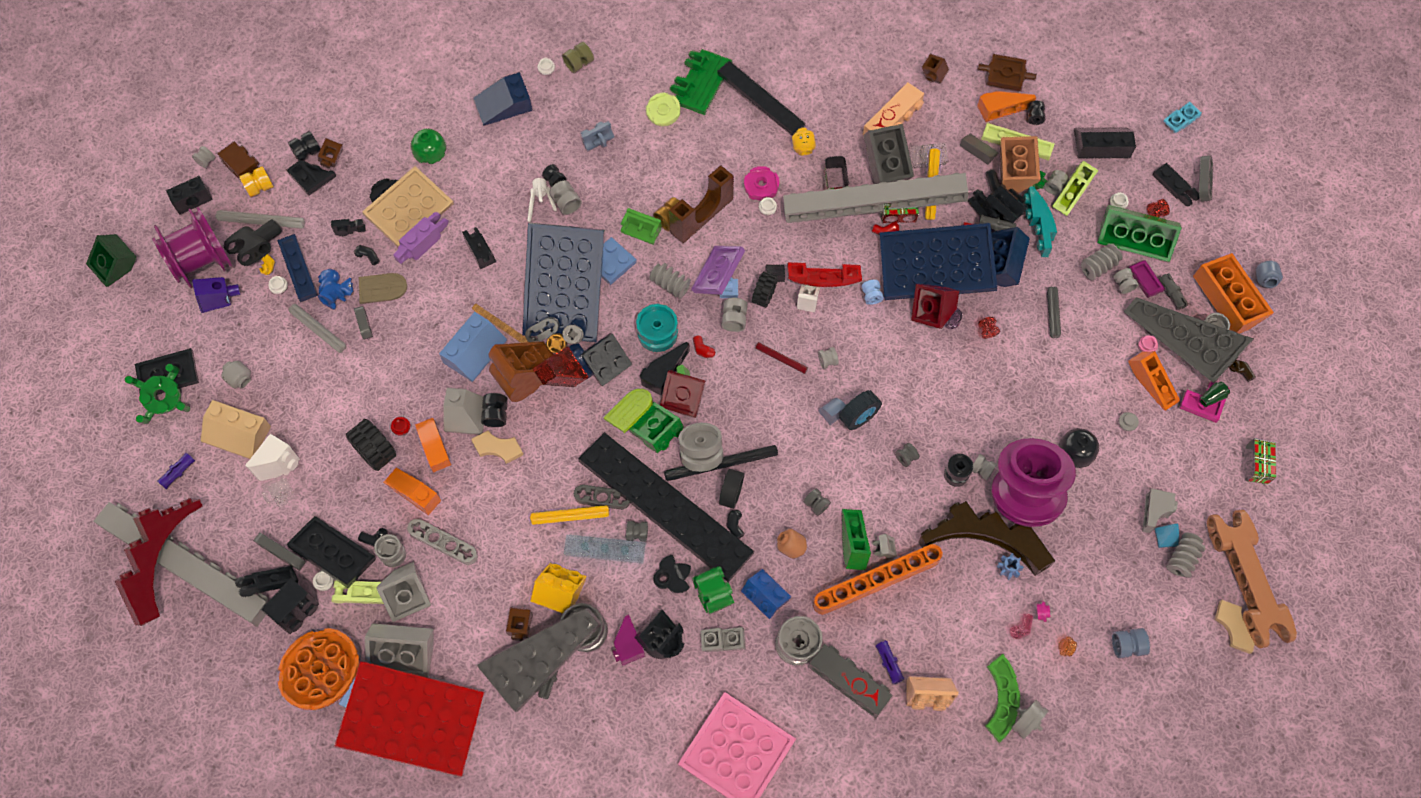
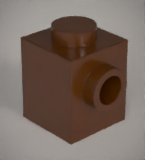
M931 53L921 67L925 78L932 83L935 81L941 84L949 71L945 58Z

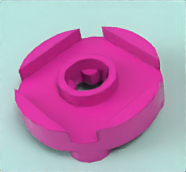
M754 167L744 177L745 192L752 200H762L766 197L774 198L779 190V177L776 172L770 171L768 167ZM759 181L766 183L764 186L758 185Z

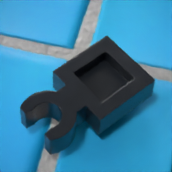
M350 219L331 220V228L335 236H347L348 234H354V231H366L363 219H356L354 221H350Z

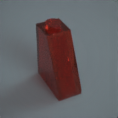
M568 346L533 368L541 383L548 386L575 387L589 378Z

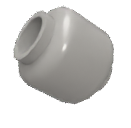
M238 360L229 361L222 367V379L234 389L244 388L251 381V371Z

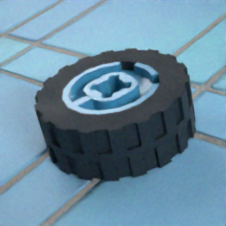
M867 390L857 395L842 409L839 419L849 430H856L877 414L882 402L872 390Z

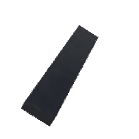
M730 60L718 70L717 74L791 136L798 129L805 127L806 123Z

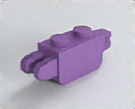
M434 212L428 218L424 217L399 240L398 250L393 254L395 260L400 264L408 258L418 260L440 239V232L446 228L449 221L446 218H442L435 225L441 217L438 212Z

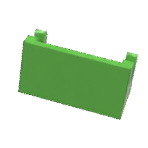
M628 208L622 219L621 225L623 226L620 231L623 234L654 245L662 230L661 220Z

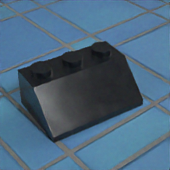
M1127 127L1074 128L1078 159L1131 158L1136 148L1134 131Z

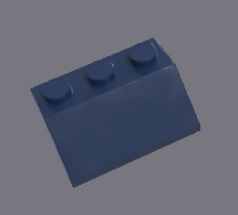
M1019 227L991 232L997 286L1009 287L1019 285L1030 238Z

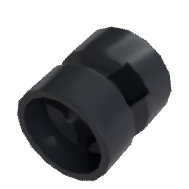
M310 130L303 133L301 139L294 138L287 142L298 161L308 158V154L315 155L321 150Z
M489 393L483 396L482 408L484 410L481 414V423L484 426L503 427L506 425L507 413L505 411L507 410L508 398L505 395Z
M964 454L953 455L944 470L946 482L954 487L963 486L973 471L972 460Z

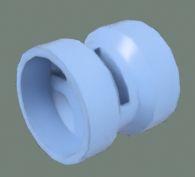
M869 280L862 284L861 287L865 293L866 304H878L883 301L884 297L883 293L879 290L881 286L878 280Z

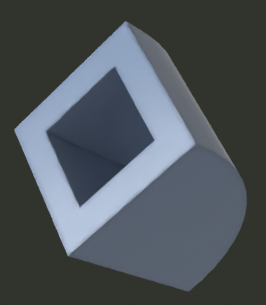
M834 398L819 408L818 412L829 425H832L839 420V414L846 404L840 399Z

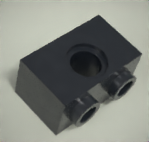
M200 175L166 190L172 205L179 215L187 212L189 208L192 210L213 200Z

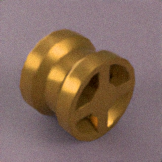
M560 333L553 334L547 340V347L553 353H560L567 346V342L563 339V334Z

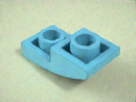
M1188 102L1180 110H1175L1163 122L1177 133L1201 117L1202 113L1191 102Z

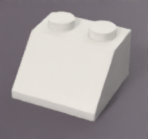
M270 434L245 466L259 481L288 475L290 471L297 467L300 459L288 444Z

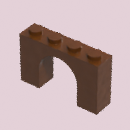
M720 165L708 176L707 192L695 208H692L683 199L669 210L670 233L684 244L733 200L734 175Z

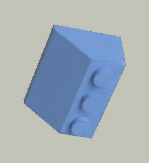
M474 312L439 355L445 365L473 382L491 361L489 358L491 348L496 344H505L507 338L489 320Z

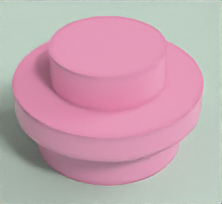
M1148 335L1140 339L1138 346L1142 352L1156 351L1158 342L1155 337Z

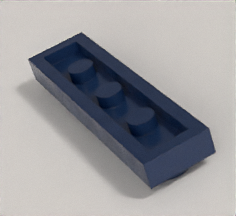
M292 234L277 240L299 301L303 302L318 296L296 235Z

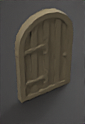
M398 273L359 277V303L366 304L399 299L407 291L406 279Z

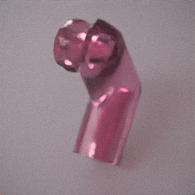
M1023 614L1022 624L1010 628L1011 637L1022 639L1031 633L1034 616Z

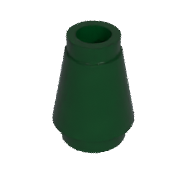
M1215 382L1199 398V401L1204 407H1208L1228 398L1230 390L1224 382Z

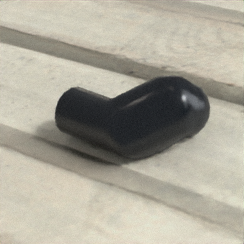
M358 245L354 250L356 257L367 256L372 265L380 262L374 249Z

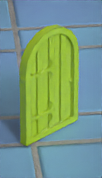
M646 389L632 390L603 418L623 433H626L649 410L653 402L652 395Z

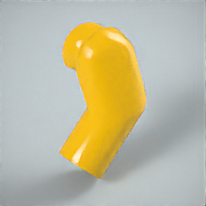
M267 254L261 259L264 262L261 264L262 268L259 267V271L265 275L273 272L275 264L274 259Z

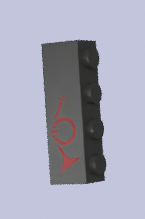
M824 644L812 659L808 668L877 719L893 696L890 693V689L884 684L879 685L873 681V676L868 672H861L857 669L856 664L851 659H844L840 656V652L831 645L828 647Z

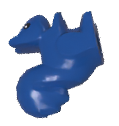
M334 269L323 270L318 276V282L321 283L318 290V298L327 307L335 310L336 304L334 302L337 299L345 302V295H353L354 290L351 278L339 284L340 275Z

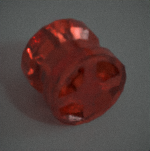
M1160 199L1156 203L1152 202L1147 205V213L1159 218L1160 216L1165 217L1169 215L1170 208L1165 199Z
M986 317L978 322V327L982 330L981 335L984 339L995 337L1000 333L999 327L996 326L997 321L995 317Z

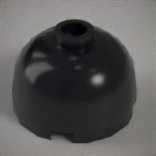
M1076 428L1070 430L1063 435L1059 443V447L1071 457L1076 468L1089 466L1095 461L1099 453L1097 437L1086 429Z

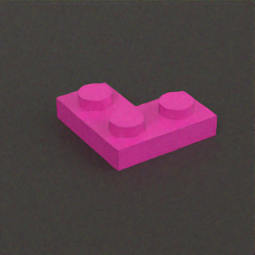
M1212 381L1208 384L1207 390L1214 384ZM1187 389L1184 393L1180 409L1217 423L1226 399L1204 407L1199 401L1202 395Z

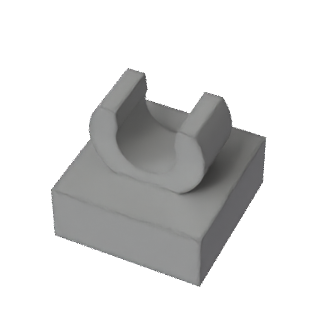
M887 534L879 535V541H874L873 545L876 547L880 546L881 549L879 552H875L874 555L877 557L885 556L889 559L896 558L894 538Z

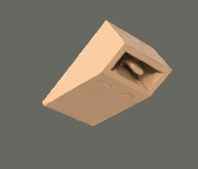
M908 677L906 680V706H912L914 710L933 707L935 711H944L958 696V690L951 678Z

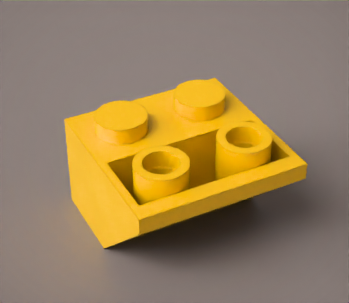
M549 563L535 580L530 602L564 614L568 608L576 604L587 576L577 571L562 568L558 564Z

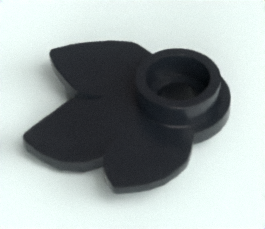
M673 555L663 558L660 562L659 570L656 571L653 577L655 586L660 589L668 588L673 593L686 592L690 587L685 580L690 574L691 566L681 563L676 564ZM664 576L667 578V581L661 582L660 578Z

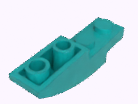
M1031 186L1023 195L1024 204L1028 206V209L1025 211V217L1029 219V226H1035V235H1038L1039 239L1037 241V250L1040 251L1041 257H1049L1052 250L1051 241H1054L1057 234L1056 223L1044 198Z

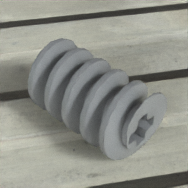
M1107 244L1088 258L1083 259L1081 263L1082 271L1089 280L1094 281L1096 277L1107 273L1113 266H1118L1119 261L1123 258L1122 253L1114 244Z
M660 263L653 268L649 279L652 282L655 281V284L658 286L661 285V288L667 289V292L673 293V296L681 299L688 291L691 279L688 278L684 281L685 275L683 274L678 277L679 271L672 273L673 267H669L666 270L667 263H664L662 266H660Z
M1184 533L1179 541V545L1172 554V558L1168 561L1167 570L1177 576L1190 578L1192 576L1190 571H1194V565L1199 563L1197 558H1201V552L1206 550L1202 544L1203 540L1196 534Z

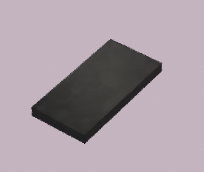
M316 516L287 543L289 549L347 588L376 560L373 554Z

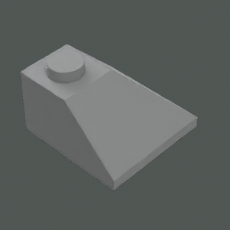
M447 388L444 400V432L482 434L484 425L481 423V414L484 410L482 408L483 396L466 389Z
M414 562L394 570L376 587L392 622L431 606Z

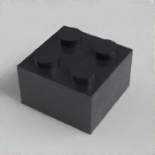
M290 578L261 610L290 635L292 632L300 629L302 622L307 616L309 617L316 612L319 603Z

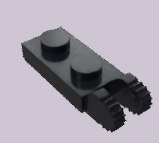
M1165 163L1153 172V177L1185 206L1189 207L1192 205V199L1195 201L1200 199L1199 192L1192 188L1168 163Z
M287 566L241 576L235 580V585L237 588H240L239 595L241 597H250L255 593L281 589L290 578L298 583V579L293 567Z

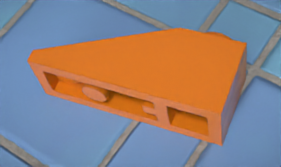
M995 91L980 96L977 107L985 122L1026 110L1028 104L1036 100V96L1033 94Z
M1144 351L1128 360L1136 378L1163 410L1166 411L1180 401L1155 351Z
M395 468L383 482L428 516L441 502L435 491L398 468Z

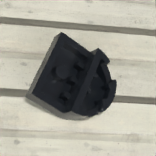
M1000 185L986 198L989 205L1002 213V217L1011 223L1016 222L1028 209V206L1023 204L1024 198L1012 188L1007 190L1005 185Z
M663 609L658 610L634 637L647 654L656 659H668L677 656L685 644L682 643L684 630L681 624H674Z

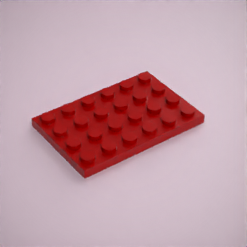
M360 661L334 747L462 777L484 692Z

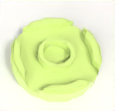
M663 92L650 98L646 106L647 117L652 123L664 127L676 122L680 116L681 108L678 99L674 95Z

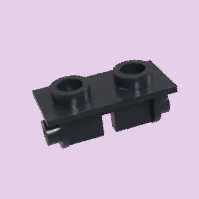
M975 190L973 192L974 196L968 199V203L980 217L984 215L998 219L1000 212L989 205L983 191Z

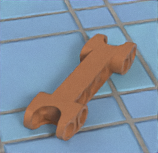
M1242 509L1234 511L1233 527L1228 526L1218 514L1209 515L1207 518V528L1210 539L1216 551L1226 552L1248 607V610L1243 612V621L1255 646L1258 648L1269 646V629L1274 630L1285 643L1294 642L1297 637L1294 620L1289 608L1285 604L1276 603L1253 545L1258 544L1259 536L1248 513Z

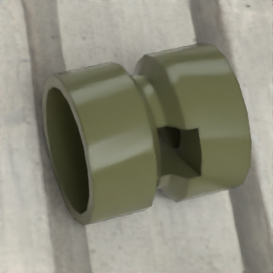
M583 41L575 45L574 50L569 49L562 54L566 67L572 73L582 69L583 65L586 66L594 61L591 49Z

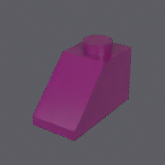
M629 615L624 617L614 640L615 649L612 650L616 662L620 661L622 666L645 657L642 646L634 638L637 633Z

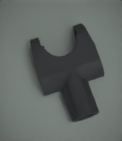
M273 219L255 231L248 226H244L228 237L223 247L228 254L238 253V262L243 266H249L270 252L271 245L268 241L282 231ZM235 242L234 248L229 250V245ZM250 254L247 261H242L245 255Z

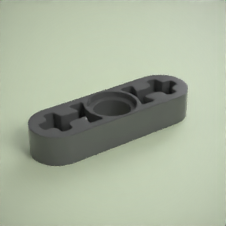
M1211 155L1201 156L1199 197L1201 202L1212 200L1213 158Z
M579 485L574 490V498L579 504L591 506L607 505L608 508L619 510L626 509L630 505L629 500L619 504L618 500L613 499V503H610L611 494H614L613 497L615 499H620L621 497L620 493L615 489ZM582 490H584L587 495H592L591 492L594 491V500H591V496H584V498L581 499L579 494L582 493ZM600 493L607 494L608 499L605 502L597 500V496Z
M260 532L253 540L257 545L298 571L306 563L303 559Z

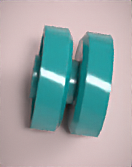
M652 304L641 310L636 320L638 340L641 345L653 352H664L672 348L678 338V321L674 311L662 304Z

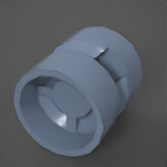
M1144 628L1131 629L1129 633L1123 630L1113 632L1112 645L1117 658H1128L1132 654L1136 657L1144 656L1150 653V641Z

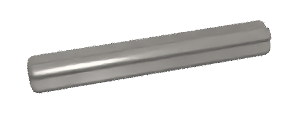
M292 304L288 310L294 317L337 352L342 353L346 349L344 342L297 304Z

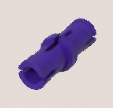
M185 453L174 465L171 464L169 466L170 469L157 482L167 489L178 477L181 478L183 476L182 473L195 460Z
M888 641L878 643L875 647L883 661V668L887 669L892 684L905 680L897 664L898 659L894 657Z

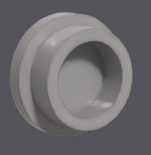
M1126 412L1120 416L1119 425L1123 430L1133 431L1138 427L1139 420L1135 414Z

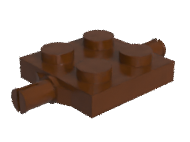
M998 54L992 55L989 65L979 63L977 69L987 72V85L1015 91L1022 90L1025 79L1036 81L1037 74L1027 72V60Z

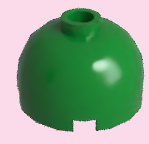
M427 128L419 130L414 134L411 140V152L419 163L434 164L444 158L447 145L443 136L438 131Z

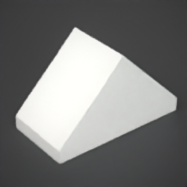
M802 284L798 296L797 309L815 312L820 287Z

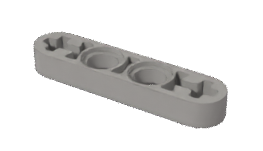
M414 519L408 524L407 530L409 534L420 542L465 565H472L477 561L478 554L473 546L423 520ZM420 525V528L425 531V535L420 531L415 532L413 527ZM433 533H438L440 536L436 542L429 541V536ZM449 542H455L457 546L455 550L447 551L446 545ZM460 549L465 553L471 551L472 558L468 557L465 559L464 554L460 553Z

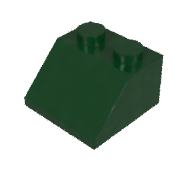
M117 234L97 235L86 265L105 287H109L132 270L137 257Z

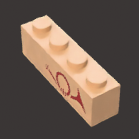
M907 83L864 125L863 135L869 130L899 125L905 120L909 121L913 112L923 106L924 93L910 83Z

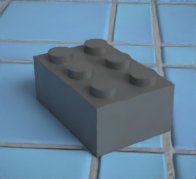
M903 124L869 130L863 135L874 184L909 180L915 177Z

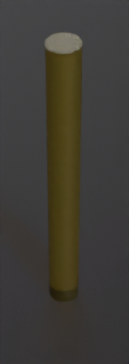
M478 304L473 305L472 310L520 343L528 342L525 336Z

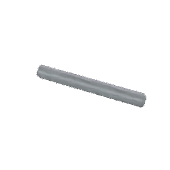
M224 210L216 212L218 221L264 225L273 219L280 227L304 228L305 226L304 218Z

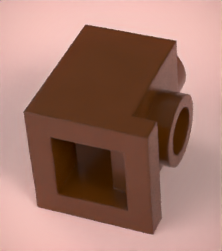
M325 138L318 154L320 165L325 168L336 167L343 151V144Z
M510 608L506 633L508 636H511L512 640L523 641V637H529L531 620L533 618L531 610ZM518 624L524 625L522 629H516Z

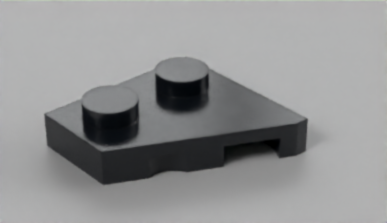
M299 160L286 169L291 178L308 196L336 177L333 170L326 171L318 165H311L303 160Z

